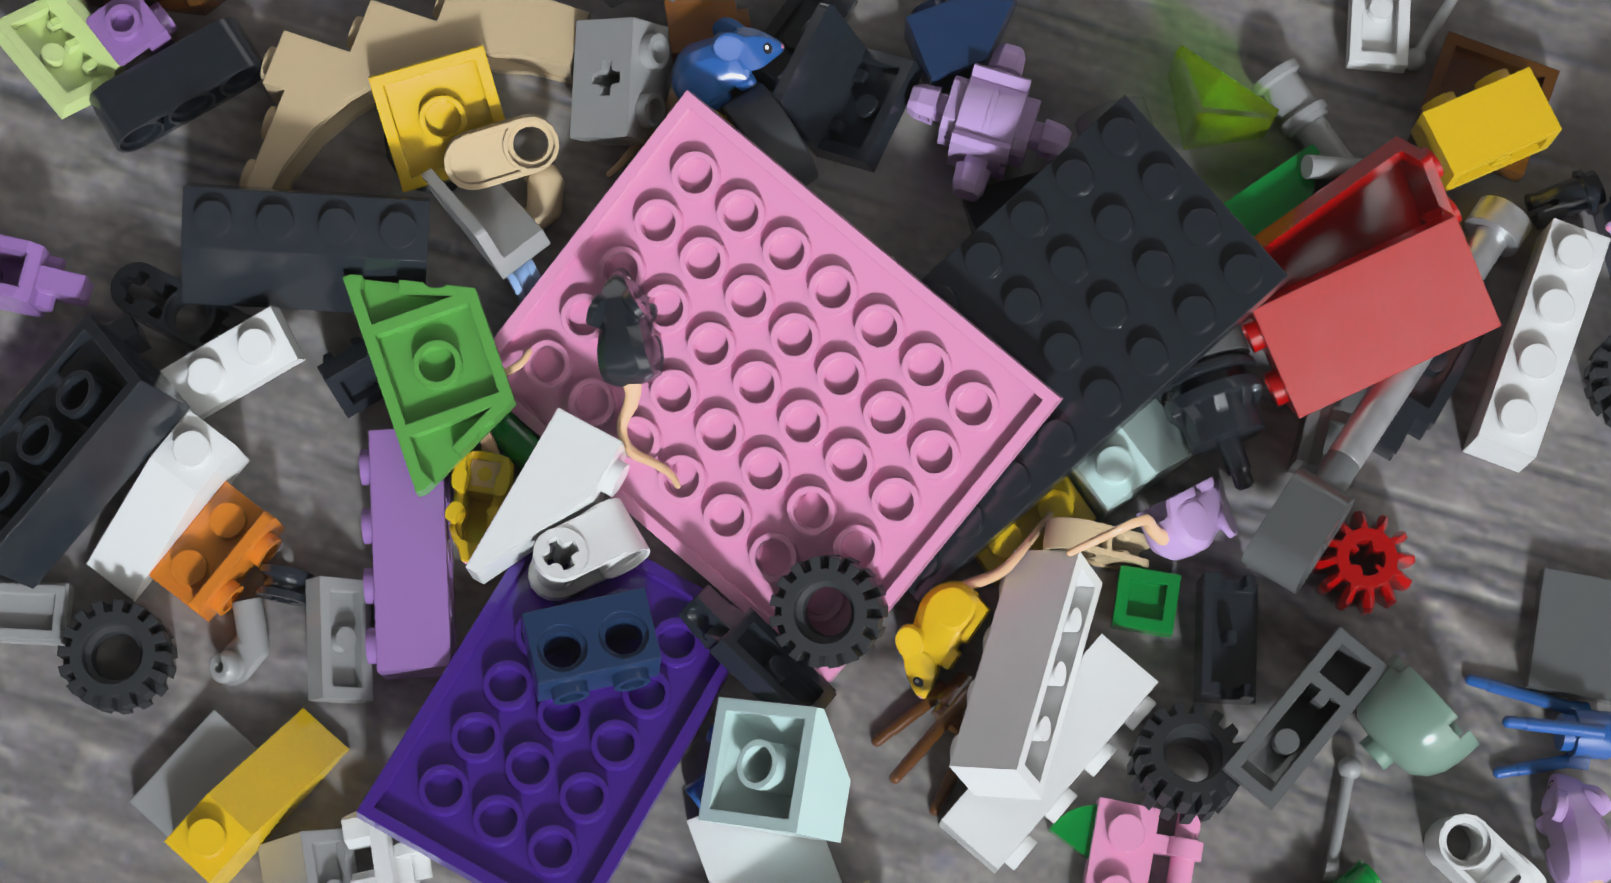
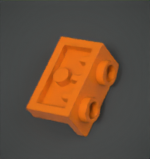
M225 481L154 567L149 576L202 618L210 622L216 613L220 616L224 615L232 608V603L238 601L244 590V587L240 584L256 565L260 568L261 564H267L274 557L282 544V539L279 536L285 527L268 511H264Z

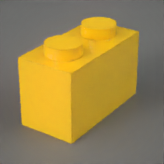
M1530 67L1511 75L1507 69L1495 71L1479 80L1474 85L1476 88L1474 91L1460 97H1456L1453 91L1433 98L1422 106L1423 112L1410 132L1418 148H1428L1440 161L1444 170V176L1440 179L1445 192L1547 149L1561 132L1562 128Z

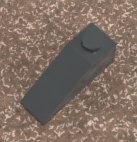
M1339 627L1323 642L1290 682L1222 770L1269 810H1272L1389 666L1343 628Z

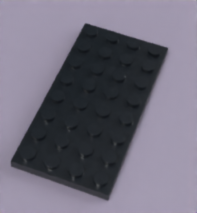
M1126 95L1120 98L921 280L1064 399L908 588V591L919 603L931 588L951 580L1291 279Z

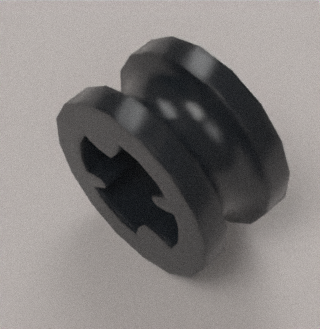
M275 564L260 565L259 573L264 576V582L261 586L255 587V596L287 605L306 606L305 580L314 578L313 574L287 566Z

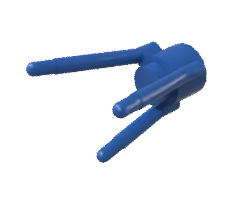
M1467 674L1465 676V683L1469 686L1564 713L1559 714L1556 720L1505 716L1502 719V724L1506 728L1554 734L1556 749L1566 751V753L1560 756L1497 766L1492 772L1495 778L1524 776L1566 768L1588 770L1590 759H1610V711L1591 710L1589 702L1568 701L1475 674Z

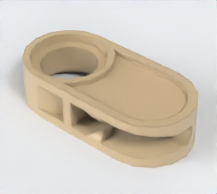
M536 114L518 115L462 132L453 137L447 144L443 156L445 171L449 179L460 188L466 190L484 189L548 168L557 157L559 139L552 124L544 117ZM533 126L541 129L546 134L548 145L542 156L527 160L516 154L513 141L519 130Z
M1049 518L1045 521L1042 550L1068 551L1070 548L1115 526L1079 518ZM1131 530L1081 552L1089 565L1100 568L1119 570L1121 565L1142 569L1149 568V560L1138 557L1142 550L1150 548L1144 534Z

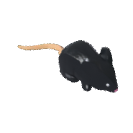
M618 268L607 280L602 291L592 300L586 317L587 325L598 328L597 359L603 380L613 386L624 388L625 397L616 424L618 440L623 442L626 454L630 458L665 474L675 488L679 489L681 485L676 474L661 461L635 448L628 437L627 426L638 407L642 384L650 382L662 374L664 348L661 338L654 334L653 322L658 313L656 304L648 303L646 293L632 279L627 269Z

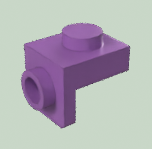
M111 0L86 20L89 28L120 66L126 65L147 49L152 55H155L173 45L174 42L170 36L178 31L177 26L158 1L148 7L144 0Z

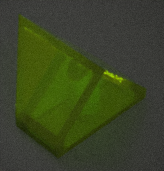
M1182 44L1175 52L1168 77L1183 151L1261 139L1267 135L1279 109Z

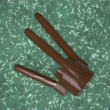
M958 671L948 684L939 680L925 699L919 700L872 737V745L879 747L936 705L931 712L936 721L890 773L889 780L891 783H899L946 730L954 735L959 734L967 708L968 687L974 680L972 677ZM950 767L943 777L929 807L930 814L934 816L939 815L959 778Z

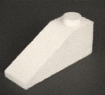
M558 408L467 563L466 569L472 578L482 584L487 583L530 554L538 537L545 531L580 516L591 507L600 503L605 494L613 497L623 484L630 467L629 464L624 462L627 454L623 442Z
M189 410L151 455L86 564L132 600L136 601L153 579L149 574L223 483L227 481L231 485L250 460L235 444Z

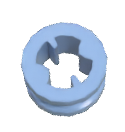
M531 258L506 277L519 303L528 295L541 278V275Z

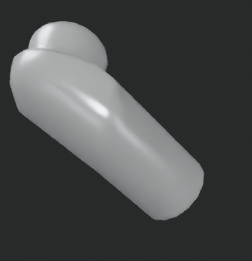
M262 598L232 603L237 636L222 653H214L210 659L209 672L215 681L229 686L239 685L249 680L268 657L270 642Z

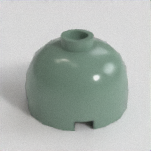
M1396 653L1384 662L1389 666L1388 669L1357 705V718L1367 734L1359 744L1384 771L1394 763L1410 775L1431 776L1447 771L1480 745L1470 730L1461 738L1458 737L1463 733L1454 722L1458 716L1410 665L1404 668L1400 656Z

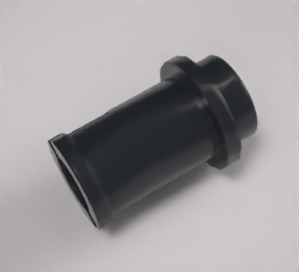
M1577 169L1572 172V178L1535 193L1525 194L1524 202L1527 212L1547 204L1552 205V207L1539 211L1536 215L1530 217L1535 228L1541 230L1553 218L1562 220L1583 211L1589 215L1596 213L1598 205L1606 203V193L1598 174L1594 170L1584 173L1581 169Z

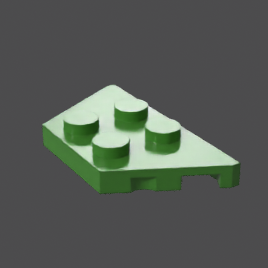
M351 274L345 276L343 280L417 495L419 497L425 496L517 405L476 289L471 287L445 285L444 287L437 288L429 287L423 282L399 280V283L365 280L361 275Z

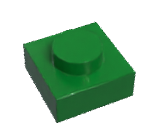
M1121 565L1118 570L1110 628L1170 638L1173 635L1181 575Z

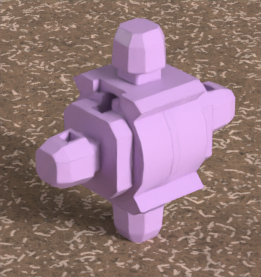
M1008 43L1000 44L994 50L988 66L978 63L974 64L970 79L956 75L950 95L942 93V87L928 84H918L912 88L906 112L913 119L932 125L933 121L941 123L937 144L949 147L946 164L956 167L952 189L953 194L957 198L976 202L983 196L990 177L1003 180L1007 164L1022 168L1027 149L1036 151L1035 157L1053 160L1069 145L1072 132L1065 125L1049 119L1045 123L1036 121L1041 100L1028 97L1032 79L1022 77L1026 58L1021 47Z

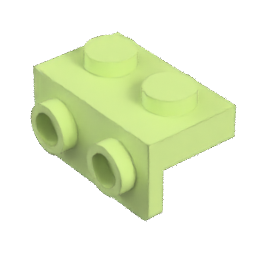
M37 0L0 18V46L61 119L90 106L89 98L92 92L106 81L124 72L125 65L120 66L115 62L87 25L86 20L91 14L85 0Z

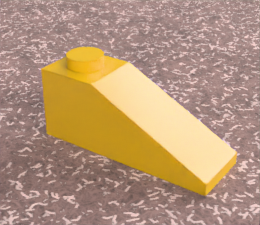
M301 709L207 793L164 842L207 882L229 883L255 855L259 846L264 844L348 752L349 748L306 709Z

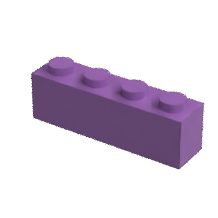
M395 430L368 431L369 449H360L359 452L362 485H370L371 508H362L361 512L364 544H372L373 567L364 568L363 572L366 604H375V627L366 628L365 633L368 664H377V672L386 680L441 676L457 651L453 539L449 530L451 522L445 518V510L451 503L450 473L429 494L419 497L412 483Z

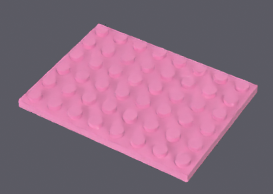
M688 90L494 337L504 368L517 362L527 349L532 350L527 363L507 378L517 403L511 412L540 437L556 410L560 408L618 439L616 424L625 397L624 388L613 386L603 380L597 359L598 328L587 325L586 317L592 300L602 291L612 273L618 268L627 269L632 279L646 293L648 303H654L657 306L658 313L653 322L654 334L661 338L664 348L662 374L656 379L642 384L638 407L630 418L627 433L631 444L635 448L668 466L676 474L681 487L679 489L675 488L665 474L648 465L637 462L627 455L624 460L625 463L630 465L627 476L618 492L611 498H619L629 514L743 612H746L751 607L770 626L769 617L775 615V606H769L771 595L778 593L780 587L776 584L781 576L788 575L791 572L790 568L798 562L825 555H840L843 558L851 557L860 561L859 565L864 569L870 568L877 575L873 578L877 586L883 585L886 595L882 596L883 606H888L889 613L1064 399L699 97ZM823 587L818 589L809 599L807 605L808 619L818 632L825 635H837L850 622L851 605L848 598L840 590L832 587ZM777 626L772 627L780 635ZM845 665L830 669L828 667L814 669L830 683Z

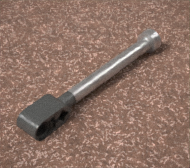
M1494 195L1481 197L1464 222V230L1469 237L1467 243L1483 281L1499 256L1510 257L1516 254L1532 228L1529 217L1521 208L1507 199ZM1433 358L1370 386L1314 473L1303 467H1300L1294 473L1250 540L1241 559L1243 564L1294 594L1300 590L1353 506L1355 497L1346 493V490Z

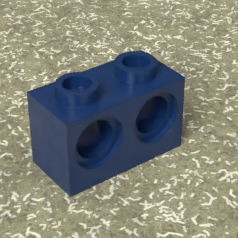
M645 588L522 613V635L538 702L552 699L553 703L557 705L571 704L587 698L590 695V690L614 686L615 691H631L649 684L651 677L659 676L662 657ZM626 634L633 637L638 642L639 647L632 653L618 654L613 652L606 642L614 635ZM567 647L573 650L579 659L573 665L561 668L550 664L545 656L554 648Z

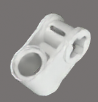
M612 498L598 503L580 516L541 534L533 547L528 579L531 588L537 595L546 600L561 601L569 599L571 596L606 579L618 577L632 570L649 556L650 549L619 498ZM553 559V561L555 562L551 565L547 564L548 560ZM568 564L569 568L563 570L562 565Z
M1465 813L1439 819L1430 825L1425 834L1424 849L1426 856L1452 883H1547L1542 873L1526 857L1511 848L1484 820L1476 815ZM1454 826L1464 830L1470 839V852L1463 860L1452 856L1447 847V835Z

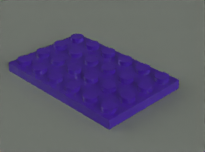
M532 551L507 569L356 811L357 818L472 883H610L731 673L709 652V649L704 647L700 639L696 638L678 616L684 607L703 588L646 558L632 570L618 577L597 583L571 596L569 599L561 601L546 600L537 595L531 588L528 579L529 565L533 556ZM553 559L547 562L548 565L555 563ZM562 565L563 570H567L569 565ZM645 588L662 657L659 676L651 677L649 684L631 691H615L614 686L590 690V695L587 698L571 704L557 705L553 703L552 699L538 702L522 635V613ZM626 634L614 635L606 642L607 646L618 654H629L639 647L638 642ZM567 647L554 648L545 656L550 664L561 668L569 667L579 659L577 654Z

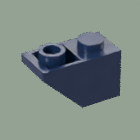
M928 0L912 10V14L906 16L904 38L913 60L917 62L923 71L921 76L923 84L942 87V93L951 91L956 75L970 79L975 63L988 66L994 50L998 47L1016 8L1017 0H949L947 2L944 0Z

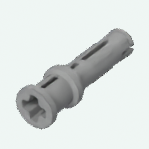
M1295 58L1275 67L1251 87L1256 97L1263 96L1282 122L1279 130L1284 137L1288 136L1290 140L1296 138L1303 149L1314 144L1319 150L1320 156L1354 158L1325 118L1329 114L1327 103L1324 99L1316 100L1297 73L1300 65Z

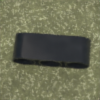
M227 17L208 24L106 81L92 92L89 101L117 151L129 153L153 143L257 84L261 80L263 60L240 21L235 17Z

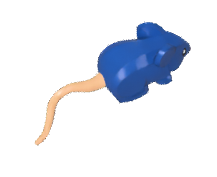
M723 17L718 19L712 26L714 37L693 42L678 53L671 72L672 85L665 103L666 116L687 90L694 93L712 109L718 110L731 100L732 94L730 91L736 87L740 91H746L753 87L757 80L752 71L764 67L784 51L785 46L769 34L754 28L745 27L732 18ZM631 145L620 160L607 171L606 175L611 177L617 173L642 145Z

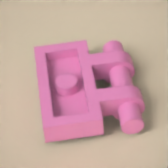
M1099 797L1096 800V804H1098L1089 858L1086 859L1082 883H1148L1153 854L1170 858L1166 883H1191L1194 863L1201 862L1204 846L1203 842L1198 841L1201 827L1198 816H1195L1191 824H1179L1180 813H1178L1174 836L1157 834L1161 809L1152 807L1149 811L1143 805Z

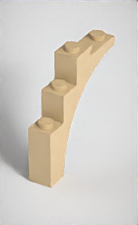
M371 0L365 16H357L352 23L347 40V47L350 49V52L284 30L278 46H271L268 49L261 66L263 85L272 101L279 105L278 107L271 106L265 115L261 128V138L264 142L257 159H250L246 163L241 174L239 186L291 189L294 182L324 145L357 117L376 107L368 76L483 44L491 73L533 75L573 85L576 21L591 20L590 13L553 0H436L433 12L434 19H437L435 21Z

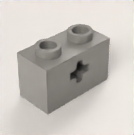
M635 17L576 21L570 138L602 146L644 145L666 117L664 96L666 65L669 60L668 27Z

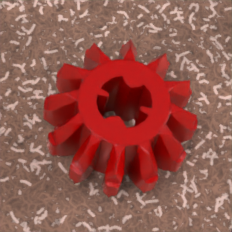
M1355 511L1351 515L1349 526L1343 522L1323 553L1324 557L1320 558L1312 570L1316 574L1328 575V578L1316 588L1320 595L1328 594L1333 588L1340 592L1335 602L1337 610L1344 611L1350 605L1353 598H1355L1360 615H1369L1373 612L1375 600L1379 605L1388 609L1397 602L1393 589L1406 591L1410 587L1412 580L1401 569L1411 567L1415 563V555L1408 552H1397L1396 548L1408 537L1406 532L1399 531L1389 538L1384 533L1389 522L1387 516L1380 515L1371 528H1369L1364 512ZM1358 551H1361L1363 561L1373 562L1374 567L1366 575H1363L1360 565H1351L1350 559Z

